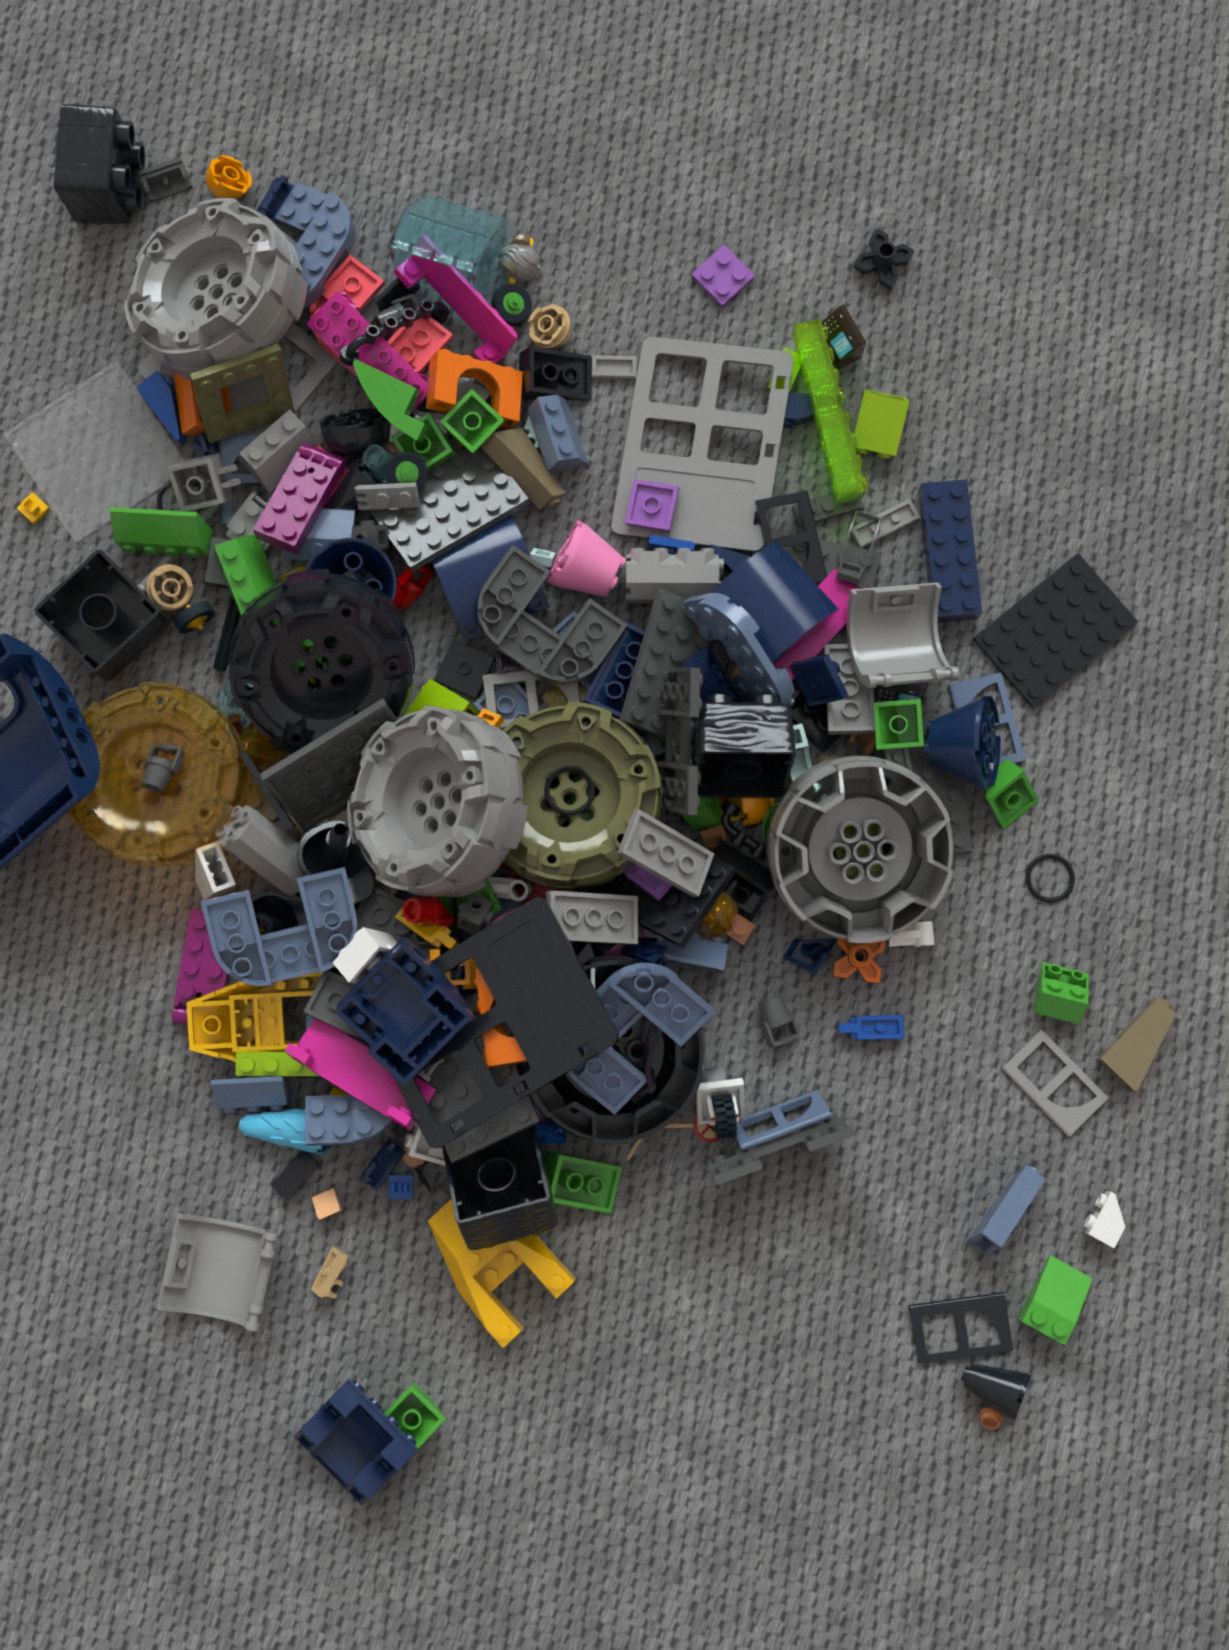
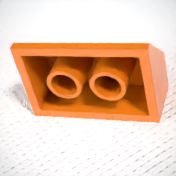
M173 371L182 434L197 436L200 433H205L192 381L184 379ZM229 386L220 388L225 414L232 412Z

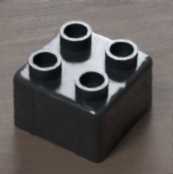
M61 104L54 171V189L75 223L127 224L130 212L139 213L142 205L141 189L139 185L133 184L134 170H143L145 167L144 144L142 142H135L133 122L123 121L114 107Z
M96 550L34 609L37 617L53 631L91 672L104 681L114 679L169 626V619L161 609L102 550Z
M714 694L704 700L699 717H696L691 741L693 746L691 765L698 766L701 775V781L698 785L699 797H783L786 793L787 783L796 757L792 710L789 704L781 703L780 698L775 695H760L754 698L752 703L733 702V699L725 694Z
M534 1125L455 1163H451L445 1146L442 1147L455 1219L468 1249L474 1251L491 1248L532 1235H540L557 1226L558 1217L548 1172Z

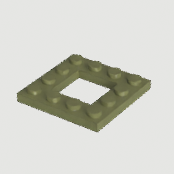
M279 344L190 374L209 443L278 420L289 409L295 414L282 350ZM262 374L267 399L225 414L219 389Z

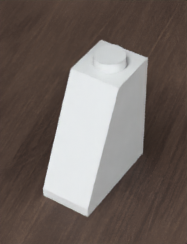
M218 841L195 849V880L203 900L222 895L236 885Z

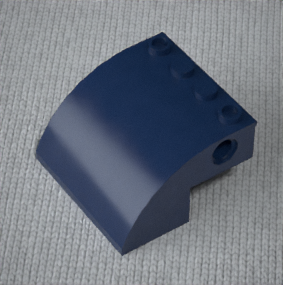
M512 515L432 561L464 641L482 635L477 620V604L480 592L510 547L514 545L530 556ZM542 586L524 610L530 615L550 607Z
M778 541L771 543L754 554L710 592L729 597L731 599L729 603H734L738 607L742 606L760 627L754 633V636L773 666L799 641L807 640L839 610Z
M405 936L337 1004L336 1014L370 1044L368 1054L404 1086L473 1017V1013L466 1001L448 978Z
M348 1379L294 1437L362 1506L371 1499L391 1476L403 1467L418 1448L415 1446L416 1440L408 1433L404 1435L397 1428L399 1423L392 1416H386L380 1410L382 1407L374 1398L369 1399L363 1393L364 1388L356 1380L352 1382Z

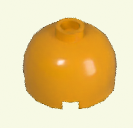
M221 155L218 159L211 160L205 180L207 188L216 198L240 200L251 187V174L249 171L245 172L240 161L230 156Z
M739 798L741 818H746L742 821V825H754L762 822L770 807L774 805V798Z

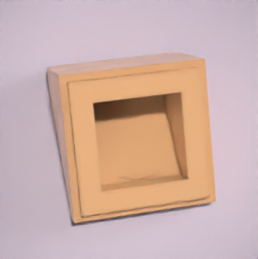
M334 1188L312 1197L318 1220L343 1210Z

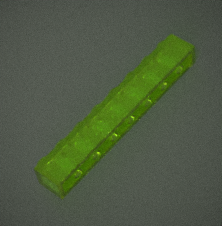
M821 318L794 324L792 336L836 503L839 504L863 498L868 489V481L866 476H862L860 469L863 467L860 454H856L855 446H857L856 436L854 432L851 433L849 428L851 417L849 411L844 409L845 395L843 390H839V372L832 364L834 354L832 347L827 345L826 325L822 326Z

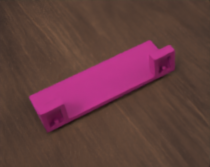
M426 236L420 239L412 256L395 268L393 273L408 289L424 278L481 338L484 344L473 352L471 356L474 359L491 361L497 365L506 357L517 340L518 334Z
M336 291L307 323L338 357L340 356L341 349L349 345L355 338L365 334L367 326L371 324L358 312L361 308L342 291ZM382 336L377 339L375 344L366 343L358 348L359 361L407 383L421 392L412 412L425 400L428 390L427 376L417 373ZM354 365L348 366L357 376Z
M833 569L820 583L819 587L839 610L807 640L799 641L774 665L775 669L785 668L792 682L795 680V677L789 666L793 662L816 657L824 648V645L828 644L847 623L850 590L858 588L853 583L836 578L837 569Z
M317 1019L313 1020L297 1046L289 1043L285 1052L290 1058L408 1131L412 1130L416 1120L393 1075L368 1054V1047L342 1031ZM416 1077V1082L427 1103H429L436 1093V1089Z

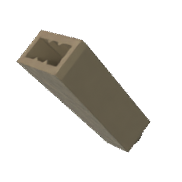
M522 427L494 432L481 446L504 473L515 480L525 495L539 510L545 508L553 509L561 503L560 499L566 494L565 490L552 471H547L544 459Z
M1153 998L1096 1058L1130 1092H1136L1139 1089L1176 1015L1171 1010L1173 1006L1164 998Z

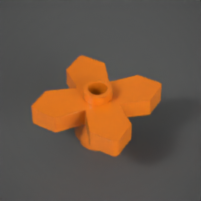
M838 939L837 945L847 956L834 962L833 977L847 979L857 969L864 982L879 983L882 969L872 959L884 951L886 940L860 944L848 942L846 939ZM856 953L863 955L862 961L859 962L855 959Z

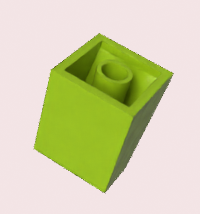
M869 389L863 390L851 446L855 447L856 452L868 454L870 450L878 452L877 456L890 459L891 455L896 456L909 406L908 398Z
M429 679L426 685L421 688L413 703L409 705L404 716L422 710L424 706L454 709L478 716L480 712L467 700Z

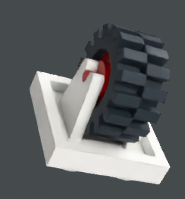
M743 1078L700 1083L696 1092L698 1125H713L717 1139L736 1137V1123L739 1120L745 1119Z

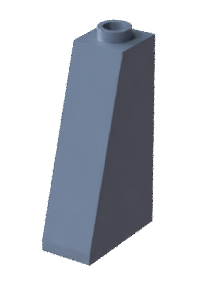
M1028 1165L1018 1169L967 1239V1242L984 1255L1002 1248L1046 1180L1041 1176V1173L1036 1168Z

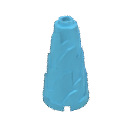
M305 1109L246 1114L244 1118L240 1119L239 1130L243 1132L244 1136L319 1155H327L332 1147L326 1145H305Z

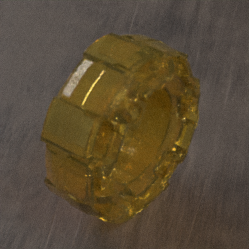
M141 682L140 686L122 690L106 698L101 703L95 701L82 713L97 747L100 773L95 788L86 796V800L78 803L68 813L75 825L80 827L83 834L107 854L119 860L144 867L178 866L195 861V849L218 841L219 838L216 836V832L229 820L231 811L238 805L241 807L246 806L250 792L251 776L248 767L240 756V753L245 750L242 739L226 715L201 695L174 684ZM164 698L163 704L158 705V700ZM153 744H174L185 751L182 763H185L186 768L183 773H176L172 777L164 793H154L143 786L139 791H133V784L137 781L142 782L146 769L145 767L137 769L136 763L141 758L146 760ZM167 753L165 760L173 763L176 754ZM176 786H181V794L173 797V789ZM155 795H159L160 802L157 805L152 806L151 798Z

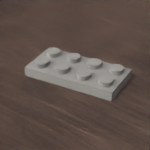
M848 644L824 645V655L829 654L831 660L839 664L840 672L838 674L848 693V696L843 700L827 703L828 735L875 734L874 688L867 689L860 682L851 661Z
M640 809L633 810L617 854L692 897L700 895L714 856L713 852Z
M547 891V902L569 942L638 944V896Z

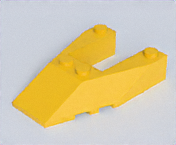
M324 972L306 974L274 982L272 985L253 986L239 981L187 1002L189 1050L228 1059L236 1063L237 1051H285L289 1043L297 1046L300 1040L286 1041L283 997L312 996Z
M452 1199L428 1220L458 1292L502 1348L523 1329V1326L492 1293L512 1272L524 1262L556 1299L576 1280L572 1273L537 1235L499 1244L491 1248L474 1251L468 1249L455 1219Z

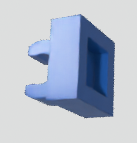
M389 1175L388 1199H413V1175Z

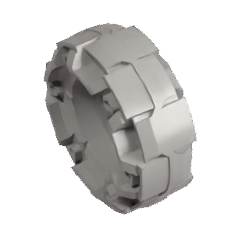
M216 198L202 201L199 205L188 210L187 214L177 218L169 225L160 226L146 241L135 258L138 267L128 292L127 300L124 301V309L129 327L144 343L146 349L162 364L172 369L184 379L191 381L190 374L277 344L291 323L298 321L301 316L307 294V283L302 277V268L295 247L271 219L256 210L241 205L234 198Z
M424 706L422 710L409 713L395 722L386 721L372 735L361 752V769L356 781L355 791L352 792L350 800L347 801V816L352 844L360 846L366 861L376 873V879L389 887L429 897H460L483 888L485 880L498 869L509 850L517 849L526 823L528 806L523 805V780L518 764L521 756L513 741L503 730L488 724L478 716L459 710L435 706Z
M847 756L830 762H821L806 770L789 785L790 789L778 803L770 822V828L767 830L766 856L776 890L788 908L801 921L812 929L832 938L846 939L852 943H873L892 939L893 934L900 933L914 925L930 908H936L947 891L952 878L953 870L951 869L954 855V841L949 822L951 819L936 793L923 779L909 769L890 760L871 756ZM885 777L889 778V783L887 785L885 783ZM815 783H819V789L813 791L812 786ZM872 823H877L878 829L876 833L868 834V826ZM853 825V834L847 837L844 836L845 827ZM884 843H890V851L886 854H881V846ZM861 845H866L867 852L863 856H858L857 848ZM783 847H788L789 849L786 854L781 853ZM843 847V855L839 858H834V849ZM875 864H879V873L871 875L870 868ZM855 866L857 869L856 874L853 877H847V869Z

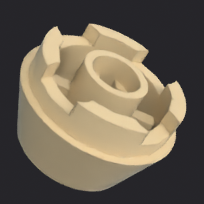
M554 304L544 308L538 307L529 318V336L538 347L558 349L569 342L572 336V325L569 315L564 308Z
M171 564L162 565L156 568L147 580L149 598L163 610L172 611L180 609L191 598L193 591L191 578L179 566Z

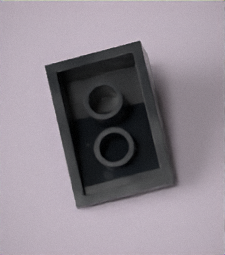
M532 346L519 353V371L523 372L521 398L535 400L537 397L558 394L565 400H591L592 356Z
M795 679L792 682L795 692L791 696L795 700L791 707L792 722L794 725L802 723L806 737L824 753L842 734L828 735L827 703L809 707Z

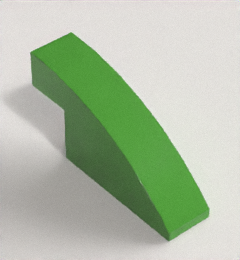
M354 359L353 365L359 381L377 410L403 433L422 443L429 426L410 417L421 392L407 383Z

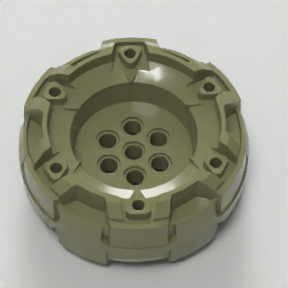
M568 702L567 706L545 708L533 712L525 718L519 716L513 720L503 731L513 743L516 740L521 741V744L516 746L521 756L518 764L523 780V805L528 806L524 831L517 849H510L503 862L521 878L527 879L534 884L557 890L574 889V892L585 891L616 880L617 876L622 875L635 864L617 854L633 810L640 809L658 821L661 816V779L649 746L626 723L612 717L611 711L587 703ZM582 722H586V723H590V724H589L588 726H584V725L582 724ZM574 766L584 770L591 777L595 789L599 791V795L593 798L592 803L585 810L593 813L594 817L591 820H583L581 818L583 812L576 815H563L553 809L547 812L541 809V805L547 802L545 797L546 781L554 771L562 767ZM636 768L643 770L641 774H636L634 771ZM566 771L557 775L553 780H557L560 784L557 788L550 789L549 791L553 803L563 810H576L582 807L589 798L586 795L587 791L590 790L589 783L583 775H581L582 779L579 782H572L569 779L570 775L577 773L574 771ZM572 795L577 800L574 804L567 805L564 802L566 796ZM561 818H568L571 824L568 827H560L558 822Z

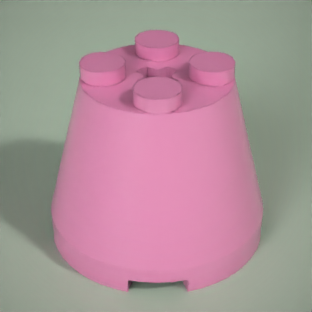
M577 520L568 533L569 538L566 539L555 558L547 583L555 587L606 598L610 589L614 588L618 580L616 574L618 570L621 571L626 558L622 557L587 524Z

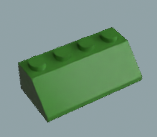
M110 507L109 512L114 542L123 552L134 554L136 551H140L149 555L165 553L169 556L186 554L193 558H198L200 555H209L213 530L197 512Z
M255 534L235 538L214 546V552L240 618L247 606L257 596L276 584L261 542L256 539Z

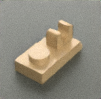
M332 1246L311 1288L321 1298L328 1296L335 1299L337 1294L331 1291L332 1286L343 1285L338 1276L346 1267L348 1255Z

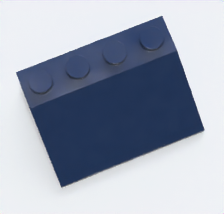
M626 621L624 622L628 624L606 655L583 700L587 704L611 711L612 717L620 719L645 633L644 630ZM628 725L639 736L645 738L646 731Z

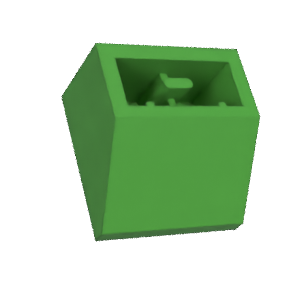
M1043 962L1034 996L1033 1013L1080 1025L1088 1006L1089 974Z

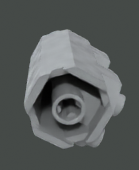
M632 548L631 553L626 554V604H653L656 591L659 588L668 590L686 599L709 594L722 582L719 581V578L723 576L724 559H719V555L714 554V549L702 548L700 551L679 548L677 549V554L673 555L668 554V549L655 548L654 551H645L644 548Z
M248 805L244 807L236 806L231 811L227 822L216 831V836L219 838L218 844L288 897H297L295 894L300 892L297 878L304 876L297 863L296 854L299 844L254 808Z

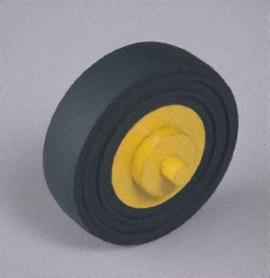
M208 601L199 602L192 606L187 605L186 609L175 617L174 625L180 633H188L197 628L201 630L203 629L202 625L214 617L215 611Z

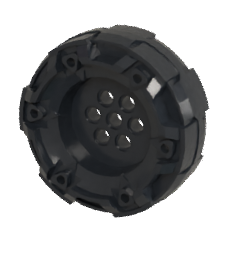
M330 569L305 570L287 575L286 580L272 585L257 596L247 606L235 629L229 654L230 687L237 708H241L253 725L271 739V745L289 754L295 753L382 698L397 718L409 700L415 673L414 647L411 635L405 626L401 612L393 601L378 587L373 589L354 578L333 574L330 572ZM328 636H333L337 639V641L334 643H329L325 640V638ZM308 639L314 644L305 646L302 644V641ZM342 654H349L352 658L350 660H343L340 656ZM325 657L329 661L323 664L318 662L317 659ZM297 660H301L306 665L298 667L294 664V662ZM339 674L342 675L344 679L341 681H337L333 679V676ZM318 678L321 682L313 684L309 679Z
M604 955L601 957L595 956L593 961L584 963L582 966L595 990H597L613 973L621 968L647 962L626 956ZM644 1015L630 1027V1032L627 1035H622L615 1044L619 1047L618 1053L643 1074L645 1072L644 1043L648 1030L653 1023ZM701 1026L682 1047L661 1030L660 1041L654 1051L651 1067L654 1069L656 1089L651 1095L648 1093L636 1104L630 1099L615 1115L580 1087L571 1078L569 1073L531 1093L530 1097L553 1124L577 1138L603 1145H621L637 1142V1139L648 1137L666 1127L678 1114L682 1115L693 1100L703 1077L701 1073L705 1063L706 1047L703 1027ZM655 1031L651 1038L650 1046L655 1038ZM634 1044H640L643 1047L642 1053L638 1056H633L630 1053L631 1047ZM528 1062L519 1063L521 1075L530 1070ZM524 1081L525 1086H526V1088L528 1089L529 1087H528L526 1081ZM573 1107L577 1109V1111H571L570 1108Z

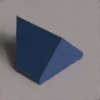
M794 938L783 958L814 977L829 955L836 938L798 940Z

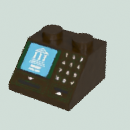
M844 304L833 311L817 327L815 338L820 347H825L828 352L826 354L827 359L832 366L835 365L840 370L862 358L866 341Z

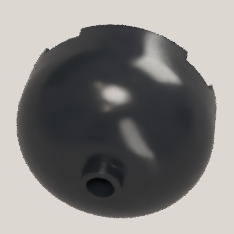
M377 408L348 410L347 413L339 414L338 417L333 413L320 420L322 439L326 447L339 456L363 459L367 455L381 449L389 437V421Z

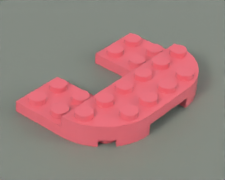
M349 255L324 282L325 292L316 302L310 305V319L336 291L345 292L361 308L358 311L360 313L384 287V280L352 255ZM431 317L429 319L420 318L414 321L412 327L407 328L403 326L399 328L387 342L417 373L425 374L424 370L430 365V358L438 349H444L453 339V334ZM313 331L314 336L318 344L321 346V348L327 354L333 357L336 361H338L341 365L347 368L350 372H352L351 369L347 365L343 364L340 361V358Z

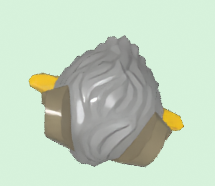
M516 235L508 246L502 248L501 265L508 276V284H515L516 281L524 283L538 278L542 274L543 268L539 262L538 254L532 247L533 238Z

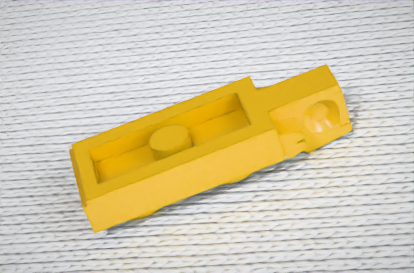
M403 907L395 916L399 922L438 949L441 945L448 950L458 945L449 936L452 931L447 926H423L418 923L408 922L403 916Z

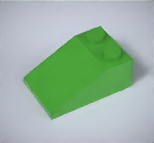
M548 1150L545 1164L554 1203L612 1213L622 1171L621 1166Z
M1049 1255L1017 1319L1065 1345L1076 1325L1093 1278Z

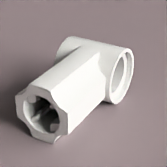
M495 876L488 878L497 898L522 901L533 893V884L527 879ZM518 883L525 887V894L523 896L519 895L516 891Z
M916 922L904 931L893 934L892 939L887 940L888 946L914 945V947H921L922 945H935L933 922Z

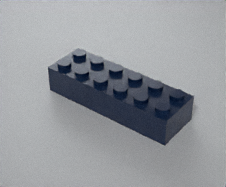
M967 479L921 483L918 496L928 583L939 582L942 587L938 606V623L978 619L982 614Z

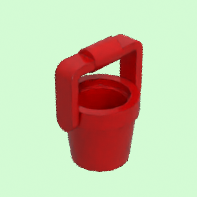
M424 565L414 572L407 568L405 572L399 575L394 600L397 606L407 610L419 596H422L426 590L425 587L435 574L430 566ZM416 571L424 573L419 581L412 577Z
M417 895L415 898L408 899L403 905V916L408 922L418 923L423 926H450L455 919L437 897Z

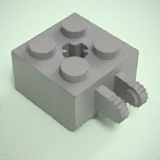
M219 453L177 462L167 468L180 511L184 512L222 504L232 498L229 487L241 484L240 478L226 479L225 473L234 472L237 470L236 464L223 466Z

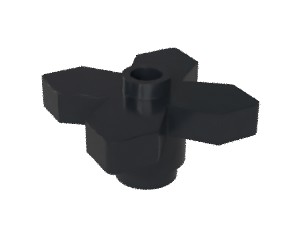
M876 229L869 239L872 252L860 253L854 262L853 268L862 274L877 270L879 284L892 289L899 277L895 266L907 265L913 256L914 250L905 244L894 246L889 242L888 234L880 229Z

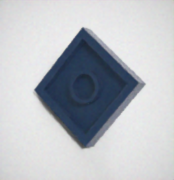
M829 654L796 661L789 666L809 707L843 700L848 696L838 674L840 666L836 661L831 660Z

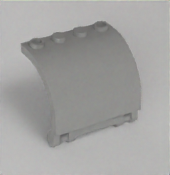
M939 582L850 590L847 608L849 653L854 670L862 685H865L867 689L876 688L877 685L891 687L892 685L931 681L942 682L943 679L957 681L959 679L958 667H951L939 640L938 606L942 588Z
M177 1213L157 1309L160 1311L190 1313L218 1318L242 1325L246 1330L259 1331L260 1323H258V1320L264 1309V1296L272 1259L275 1257L276 1252L274 1245L275 1241L278 1242L279 1234L248 1224Z

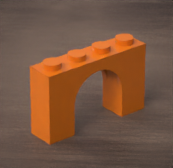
M438 349L430 358L427 409L448 414L456 405L458 379L469 377L478 380L487 388L491 397V407L505 420L500 426L501 428L510 430L520 421L522 371L515 370L510 366L496 365L491 361L474 359L469 355L455 354L447 349Z
M475 969L474 985L478 990L479 997L477 1009L482 1015L496 1005V1001L480 970ZM502 1024L482 1035L485 1045L483 1057L489 1067H501L528 1062L515 1037L506 1032Z

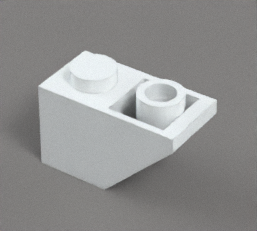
M1106 1191L1105 1194L1101 1193L1095 1202L1097 1209L1093 1215L1090 1214L1084 1223V1227H1086L1084 1233L1108 1247L1115 1248L1125 1229V1224L1116 1195L1113 1192Z

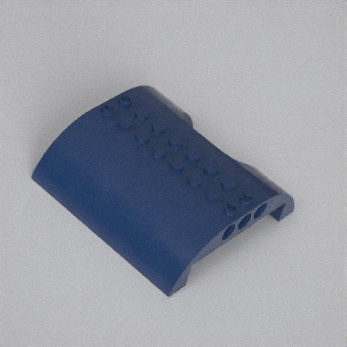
M8 634L0 635V682H4L11 690L14 697V709L0 723V871L88 796L95 788L100 773V760L95 741L70 688L57 670L40 653Z

